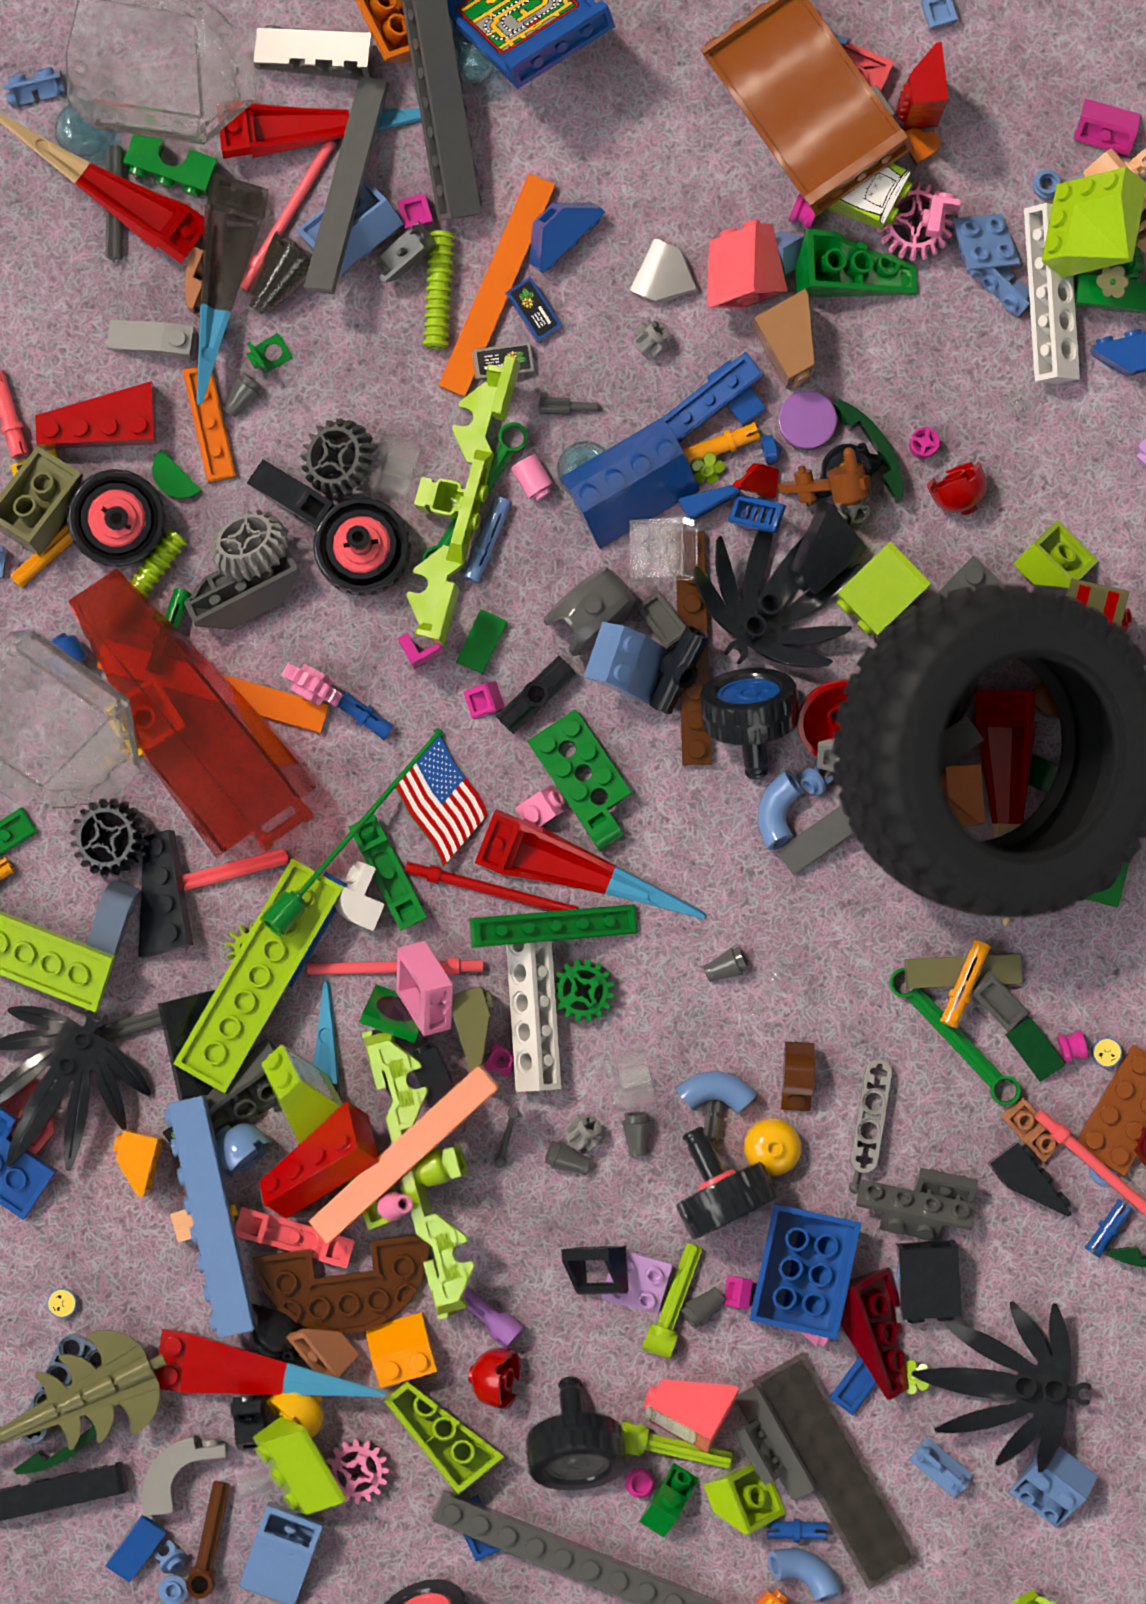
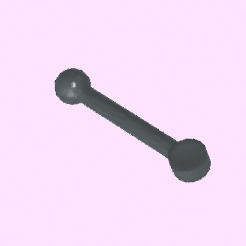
M515 1107L508 1110L509 1120L501 1150L494 1162L500 1168L506 1164L504 1157L514 1120L519 1116V1110Z
M861 1133L865 1139H871L868 1133ZM864 1143L860 1144V1147H864L863 1154L857 1158V1162L861 1164L860 1168H862L866 1148ZM854 1172L853 1182L849 1184V1191L852 1193L858 1192L859 1172Z

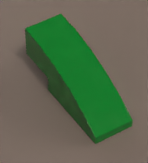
M1080 273L1077 276L1075 307L1146 314V282L1129 279V285L1125 287V294L1120 298H1115L1113 295L1109 297L1103 295V288L1098 287L1096 283L1099 275Z

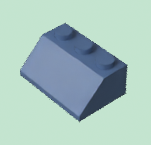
M366 178L364 179L340 274L346 272L352 264L364 255L369 254L375 246L385 238L392 236L403 225V222L389 201ZM324 209L296 230L312 252Z

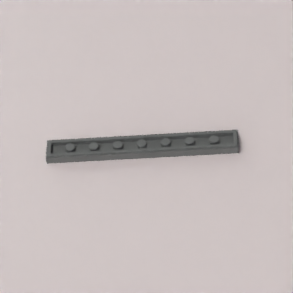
M359 77L304 284L306 291L333 295L335 293L389 88L387 80Z
M968 715L947 729L943 734L940 751L941 770L985 740ZM840 805L776 852L794 875L853 833L848 824L850 817L844 815Z

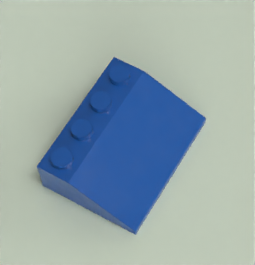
M662 418L560 477L599 549L677 504L678 499L692 495L700 490L672 429Z
M774 1203L749 1321L837 1340L861 1222Z

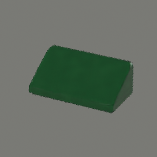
M1031 1017L1026 1018L1009 1033L1005 1034L1039 1082L1065 1065Z

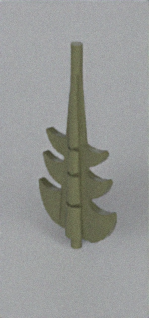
M106 1329L88 1333L87 1338L94 1343L100 1353L101 1366L95 1368L91 1362L81 1356L60 1354L59 1360L69 1369L72 1384L66 1387L56 1376L37 1372L35 1377L44 1387L47 1399L0 1428V1444L60 1425L66 1435L68 1449L73 1450L81 1434L80 1417L83 1416L91 1419L96 1429L97 1442L102 1443L112 1428L114 1406L121 1405L126 1410L131 1422V1434L136 1435L150 1423L157 1412L160 1400V1386L155 1370L167 1365L163 1354L149 1360L142 1346L133 1337L120 1331Z

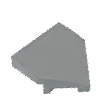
M654 238L630 291L639 297L657 304L662 302L664 305L670 304L671 300L686 293L693 294L697 292L698 288L693 280L688 265L689 262L684 256L683 251Z

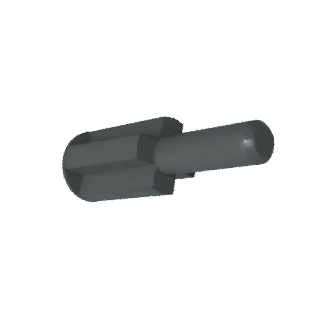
M540 397L539 400L540 414L570 415V411L599 410V403L570 402V398Z

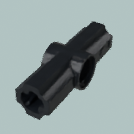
M686 626L674 651L668 653L661 661L660 672L662 676L649 700V705L655 710L661 711L664 714H672L683 690L691 686L697 679L698 668L696 664L709 640V635L703 630L697 629L694 626Z
M558 655L533 681L526 684L524 689L496 715V718L514 735L576 675V672ZM535 687L542 689L545 694L543 700L537 703L530 701L527 696L528 692Z

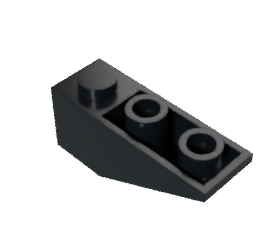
M263 459L247 481L249 486L314 529L318 527L326 513L334 506L333 502L309 486Z
M1014 1142L987 1163L1006 1188L1067 1217L1071 1215V1212L1068 1210V1207L1071 1206L1070 1202L1061 1191L1056 1194L1050 1186L1053 1179L1043 1167L1038 1170L1032 1162L1036 1157L1026 1144L1020 1146L1018 1142Z

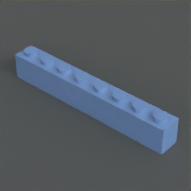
M202 1095L168 1103V1110L164 1111L168 1128L173 1127L175 1139H171V1147L174 1157L179 1156L181 1168L177 1169L179 1183L181 1186L185 1185L188 1196L184 1198L186 1214L192 1215L194 1226L190 1227V1234L193 1244H198L200 1255L196 1256L199 1273L205 1274L207 1284L203 1285V1294L206 1303L211 1302L213 1314H209L212 1332L217 1331L218 1338L253 1331L257 1327L224 1175L218 1162L217 1143L207 1097Z

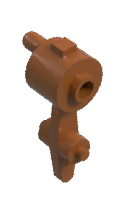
M846 448L843 452L845 465L828 471V479H814L812 470L806 469L805 465L799 466V471L794 473L795 481L781 482L777 485L779 493H798L800 502L806 503L807 506L814 505L813 501L818 499L816 491L826 490L831 491L834 503H844L845 506H851L860 503L861 499L870 494L868 487L871 486L869 475H865L863 464L857 463L855 451L852 448Z

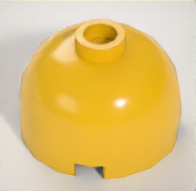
M766 1118L760 1120L748 1130L744 1138L743 1152L748 1164L752 1165L762 1162L770 1176L777 1177L788 1173L797 1165L801 1157L802 1142L799 1133L790 1123L782 1119Z
M283 1393L273 1395L266 1401L267 1406L275 1417L279 1415V1417L305 1427L311 1439L322 1428L324 1411L320 1403L323 1399L319 1395Z

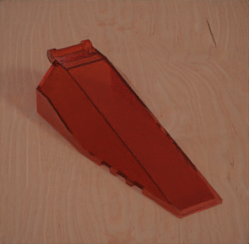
M117 568L68 601L86 638L91 644V649L96 659L99 660L106 674L109 685L112 686L119 700V705L132 727L131 730L148 764L215 858L250 834H252L259 846L267 852L274 847V842L301 823H308L314 818L312 811L303 803L301 798L315 789L316 785L301 764L246 699ZM289 806H292L296 811L295 814L268 833L261 829L262 825Z

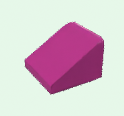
M496 681L487 682L463 692L472 719L505 708Z

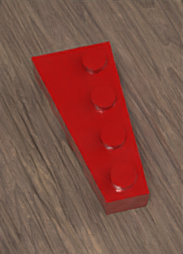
M150 381L35 415L36 445L42 449L157 444L155 386Z
M346 1101L259 1181L264 1206L286 1219L378 1163L379 1160L369 1115Z

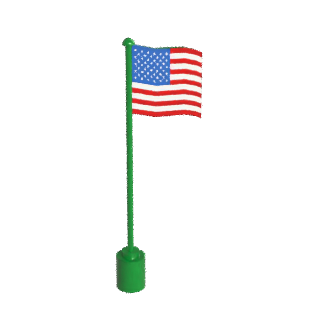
M441 729L433 730L435 734L298 893L293 890L290 893L283 891L265 911L260 920L270 931L279 937H283L306 911L303 905L305 900L302 896L394 789L399 794L410 817L433 845L440 858L442 867L487 816L485 806L477 791L454 763L442 740L444 733Z

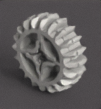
M260 509L254 514L248 510L245 515L241 516L237 513L235 519H227L225 526H218L219 533L212 535L213 541L209 544L211 559L217 570L229 580L235 578L238 582L244 578L251 581L253 576L261 578V574L265 571L271 572L273 565H280L279 559L286 556L285 550L289 547L287 532L281 521L276 516L271 515L270 512L262 513Z

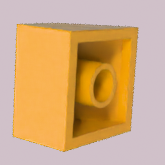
M128 1129L123 1130L121 1135L116 1136L113 1152L117 1153L116 1161L136 1195L145 1197L150 1194L163 1138Z
M422 1312L386 1322L365 1331L380 1388L438 1371Z

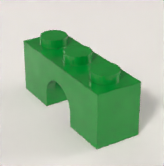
M138 130L134 131L123 161L125 167L129 169V174L145 179L146 175L154 177L157 184L167 188H172L173 185L182 187L185 194L195 198H199L200 194L209 195L219 167L217 158L189 149L183 163L178 166H168L161 160L165 147L163 139Z

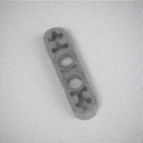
M881 1059L871 1061L866 1066L863 1076L850 1155V1164L859 1173L873 1171L878 1163L892 1077L890 1065ZM877 1064L882 1065V1071L886 1072V1076L880 1077L878 1085L885 1086L884 1092L877 1088L867 1089L868 1083L874 1085L875 1075L870 1074V1070L875 1069ZM875 1093L880 1096L882 1104L879 1109L870 1110L867 1108L865 1099L868 1094ZM866 1122L876 1126L877 1134L873 1139H865L860 1133L861 1126ZM858 1141L864 1144H875L874 1150L868 1148L867 1157L872 1159V1163L866 1164L865 1169L860 1168V1162L856 1161L857 1156H862L864 1148L857 1147Z

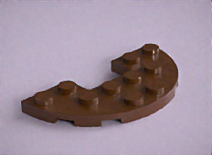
M417 1234L370 1240L373 1270L315 1278L311 1249L253 1256L252 1261L257 1279L264 1293L280 1312L288 1315L295 1323L310 1329L353 1334L372 1329L386 1322L411 1300L425 1272L423 1262L428 1260L429 1243Z

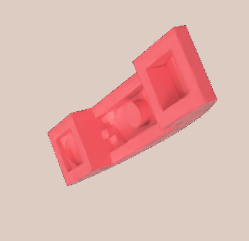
M241 1207L235 1227L237 1237L287 1251L311 1249L312 1258L346 1269L355 1243L354 1239L339 1235L331 1243L327 1244L312 1226Z

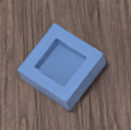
M921 0V6L929 30L957 22L958 18L952 0Z

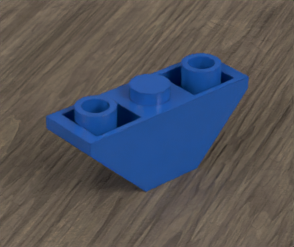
M553 202L532 222L529 263L542 273L552 269L566 250L574 248L578 244L579 238L587 230L597 226L600 222V217L605 211L593 203Z
M1141 329L1124 333V338L1116 340L1113 339V336L1096 340V345H1093L1090 349L1093 357L1125 376L1146 372V332L1142 333Z

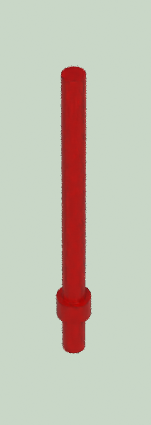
M407 861L404 871L405 873L427 878V882L438 884L439 881L547 911L577 909V906L446 872L442 870V867L432 864L428 867Z

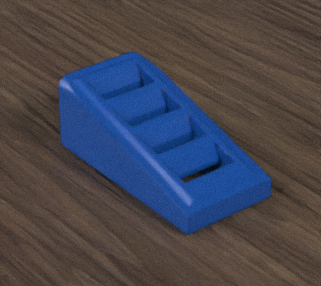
M729 485L678 499V504L687 520L692 522L737 497L740 489Z
M737 494L728 522L744 529L777 534L786 505ZM753 507V509H752V511H751V514H750V517H749V520H747V519H748V516H749V513H750V510H751V508ZM759 508H760L758 517H757V519H756V521H755L756 515H757L758 510H759ZM766 509H768L764 523H762ZM774 510H775V513H774V516H773V518H772L771 524L769 525L770 520H771V517H772V514H773V512H774Z

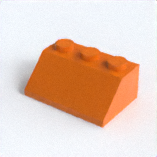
M355 0L384 60L396 64L411 61L402 1Z

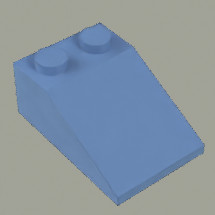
M602 621L584 678L643 703L650 704L649 700L661 674L660 663L668 652L664 646L642 633L626 626Z

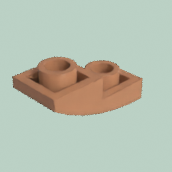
M193 247L191 250L185 275L186 303L189 311L196 313L197 308L201 307V304H205L208 292L205 291L206 286L204 282L197 279L198 276L203 277L208 261L205 260L206 254L204 250Z
M1021 1096L1000 1117L1044 1163L1063 1143H1057L1050 1136L1051 1132L1034 1118L1037 1112Z

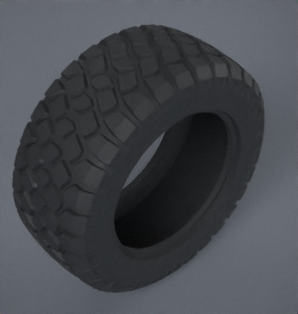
M998 584L977 586L974 591L971 587L948 591L947 597L939 594L922 601L920 610L913 606L896 618L897 626L888 624L875 638L877 646L875 648L867 647L857 662L860 671L858 673H851L844 689V693L848 695L847 701L840 702L835 722L841 725L840 731L834 733L833 754L839 756V760L833 764L835 783L838 787H842L838 794L844 815L850 817L848 823L857 840L861 844L864 843L866 853L879 867L883 868L884 872L914 893L939 905L981 916L1016 918L1044 915L1049 911L1057 912L1075 905L1076 901H1084L1100 891L1101 884L1108 885L1122 872V863H1130L1141 848L1140 838H1146V657L1138 645H1129L1130 636L1118 624L1114 622L1109 624V617L1093 607L1088 606L1085 608L1084 603L1063 594L1058 598L1055 592L1040 588H1034L1031 592L1028 591V586L1006 584L1004 589H1001ZM1018 659L1033 670L1043 681L1055 703L1061 726L1059 766L1046 798L1025 822L1002 836L979 841L960 823L947 800L940 768L942 738L945 726L956 702L970 684L992 667L1005 661Z

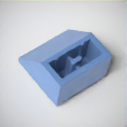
M1059 1446L1054 1458L1043 1473H1038L1036 1454L1009 1493L1057 1528L1087 1499L1098 1475Z

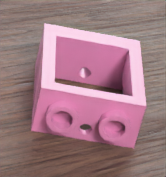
M425 941L397 948L396 993L423 1036L451 1029L453 984Z

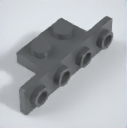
M863 1179L859 1182L856 1200L858 1207L883 1212L879 1229L887 1230L894 1234H905L922 1240L937 1241L942 1225L969 1231L973 1228L976 1208L974 1203Z
M756 1385L739 1393L736 1402L747 1419L748 1424L737 1431L736 1435L742 1449L746 1451L754 1465L756 1474L761 1478L764 1485L775 1481L779 1477L792 1500L813 1492L816 1489V1485L761 1387Z

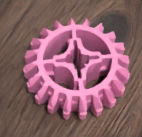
M916 182L914 190H910L906 199L901 197L896 205L897 207L905 201L912 200L911 210L907 213H900L899 216H896L892 225L886 224L884 230L878 228L876 230L877 234H887L881 239L883 245L890 241L892 242L888 250L890 253H893L896 248L901 249L898 256L900 259L904 258L906 252H910V261H915L916 253L919 252L920 258L926 260V250L931 255L936 256L938 253L936 246L944 249L947 243L943 238L950 239L952 236V232L946 228H953V221L946 218L953 216L954 211L942 209L937 238L932 237L922 243H918L920 232L926 230V227H922L920 222L914 234V227L911 226L912 222H908L914 215L915 209L916 216L919 217L918 221L922 220L923 210L921 201L930 205L933 196L930 194L932 186L929 184L926 186L925 191L920 190V182ZM938 190L935 192L934 196H938V193L942 192ZM893 225H897L898 228H903L907 231L909 242L897 235Z

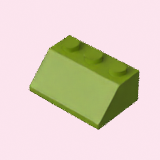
M279 1417L252 1437L258 1446L255 1448L257 1455L264 1463H268L272 1470L269 1472V1475L278 1487H282L286 1494L283 1496V1499L292 1511L297 1510L308 1515L341 1504L347 1500L305 1427Z

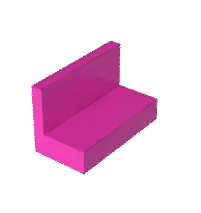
M1085 98L1073 140L1107 150L1112 148L1117 153L1129 156L1138 132L1141 114Z
M408 632L397 638L413 669L444 653L442 645L435 644L419 653Z

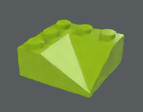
M1122 167L1056 184L1041 262L1062 277L1132 262L1145 198L1146 182L1127 167Z

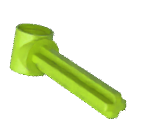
M691 1243L685 1245L657 1325L650 1324L646 1339L641 1348L642 1350L668 1360L670 1359L678 1337L677 1332L673 1330L700 1259L701 1247Z
M622 1420L621 1422L627 1454L641 1456L646 1450L726 1469L731 1466L733 1458L731 1451L711 1447L708 1453L686 1441L649 1433L648 1426L639 1423V1425H635L627 1420Z

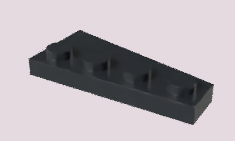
M165 830L144 836V839H147L149 843L148 845H143V850L146 854L143 856L138 955L140 958L194 945L174 830Z
M215 990L157 1003L179 1101L202 1095L207 1096L214 1088L173 1063Z

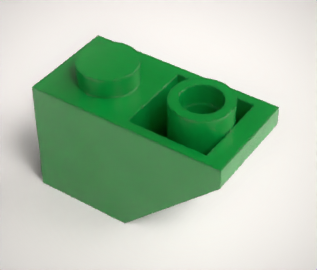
M673 1463L649 1501L639 1522L664 1538L679 1518L699 1478Z

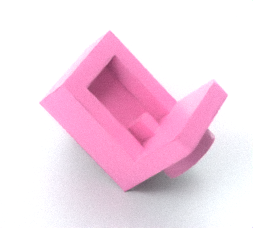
M938 193V196L933 195L929 210L924 209L921 226L926 227L925 236L937 238L942 209L959 211L962 200L955 199V195L950 193Z
M551 785L539 791L515 809L522 820L526 818L539 826H543L554 817L568 810V807L565 804L563 795Z

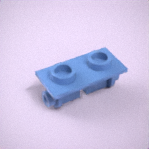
M47 67L37 70V75L26 78L25 74H17L8 77L9 82L3 85V90L10 89V93H6L8 104L18 106L34 102L33 90H38L40 100L60 96L61 92H65L63 80L57 81L56 77H60L61 70L54 71L53 67Z
M1006 266L985 268L982 270L983 274L977 277L982 282L983 287L992 292L1002 302L1003 307L1007 311L1012 312L1017 318L1030 306L1029 289L1020 280L1011 285L1009 281L1015 275Z
M928 1437L924 1439L908 1459L954 1498L959 1491L962 1492L969 1484L968 1480L973 1476V1474Z

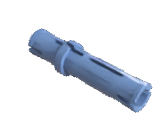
M500 496L494 497L476 546H472L470 550L472 555L462 576L463 578L480 584L488 560H492L494 556L492 550L509 508L512 505L511 501Z

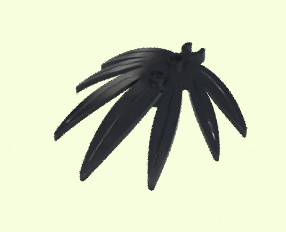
M774 510V512H773V514H772V517H771V520H770L769 525L771 524V521H772V518H773V516H774L775 510ZM757 531L745 569L743 601L740 602L732 565L723 537L720 535L716 540L715 565L723 600L714 585L697 565L693 568V576L699 596L709 614L724 630L737 638V640L728 644L724 650V655L727 656L733 649L739 651L740 658L736 663L741 664L748 656L747 647L749 646L763 657L787 666L801 668L830 666L833 660L787 646H804L826 642L849 633L852 629L851 626H819L782 631L781 628L806 617L827 603L860 571L863 565L859 563L842 571L816 595L807 592L784 611H781L782 606L797 589V586L792 581L795 576L789 568L803 538L782 560L770 577L761 595H758L770 554L773 533Z
M35 1006L9 1007L8 1013L18 1020L30 1025L49 1028V1030H29L0 1038V1051L25 1050L49 1044L50 1048L18 1066L0 1082V1105L26 1087L47 1066H50V1069L38 1083L19 1118L9 1147L6 1166L11 1167L39 1136L55 1113L73 1080L74 1085L69 1098L64 1130L65 1167L67 1171H71L86 1126L90 1095V1072H95L102 1098L112 1117L122 1130L127 1129L124 1104L115 1078L107 1065L109 1064L124 1082L145 1096H150L151 1091L133 1062L112 1043L95 1034L97 1029H101L107 1024L109 1019L107 1014L103 1016L101 1021L96 1022L92 1020L94 1012L87 1010L86 1023L82 1027L69 1017L50 1009Z
M1014 1301L1009 1303L1016 1328L1026 1347L1038 1361L1037 1365H1033L1021 1354L985 1333L946 1320L944 1322L945 1327L970 1348L1002 1366L1018 1371L1019 1374L1015 1375L980 1368L949 1367L916 1370L912 1372V1376L951 1392L987 1399L1016 1400V1403L992 1406L967 1413L935 1427L934 1431L942 1434L980 1431L1006 1424L1028 1413H1033V1417L1023 1424L1005 1444L995 1461V1465L1001 1466L1019 1455L1032 1443L1044 1425H1047L1037 1454L1038 1473H1043L1054 1458L1064 1434L1067 1417V1399L1075 1400L1081 1406L1090 1405V1400L1081 1399L1079 1392L1082 1389H1091V1384L1082 1382L1076 1386H1068L1071 1371V1350L1067 1328L1058 1304H1052L1049 1318V1338L1053 1356H1051L1043 1337L1032 1320Z

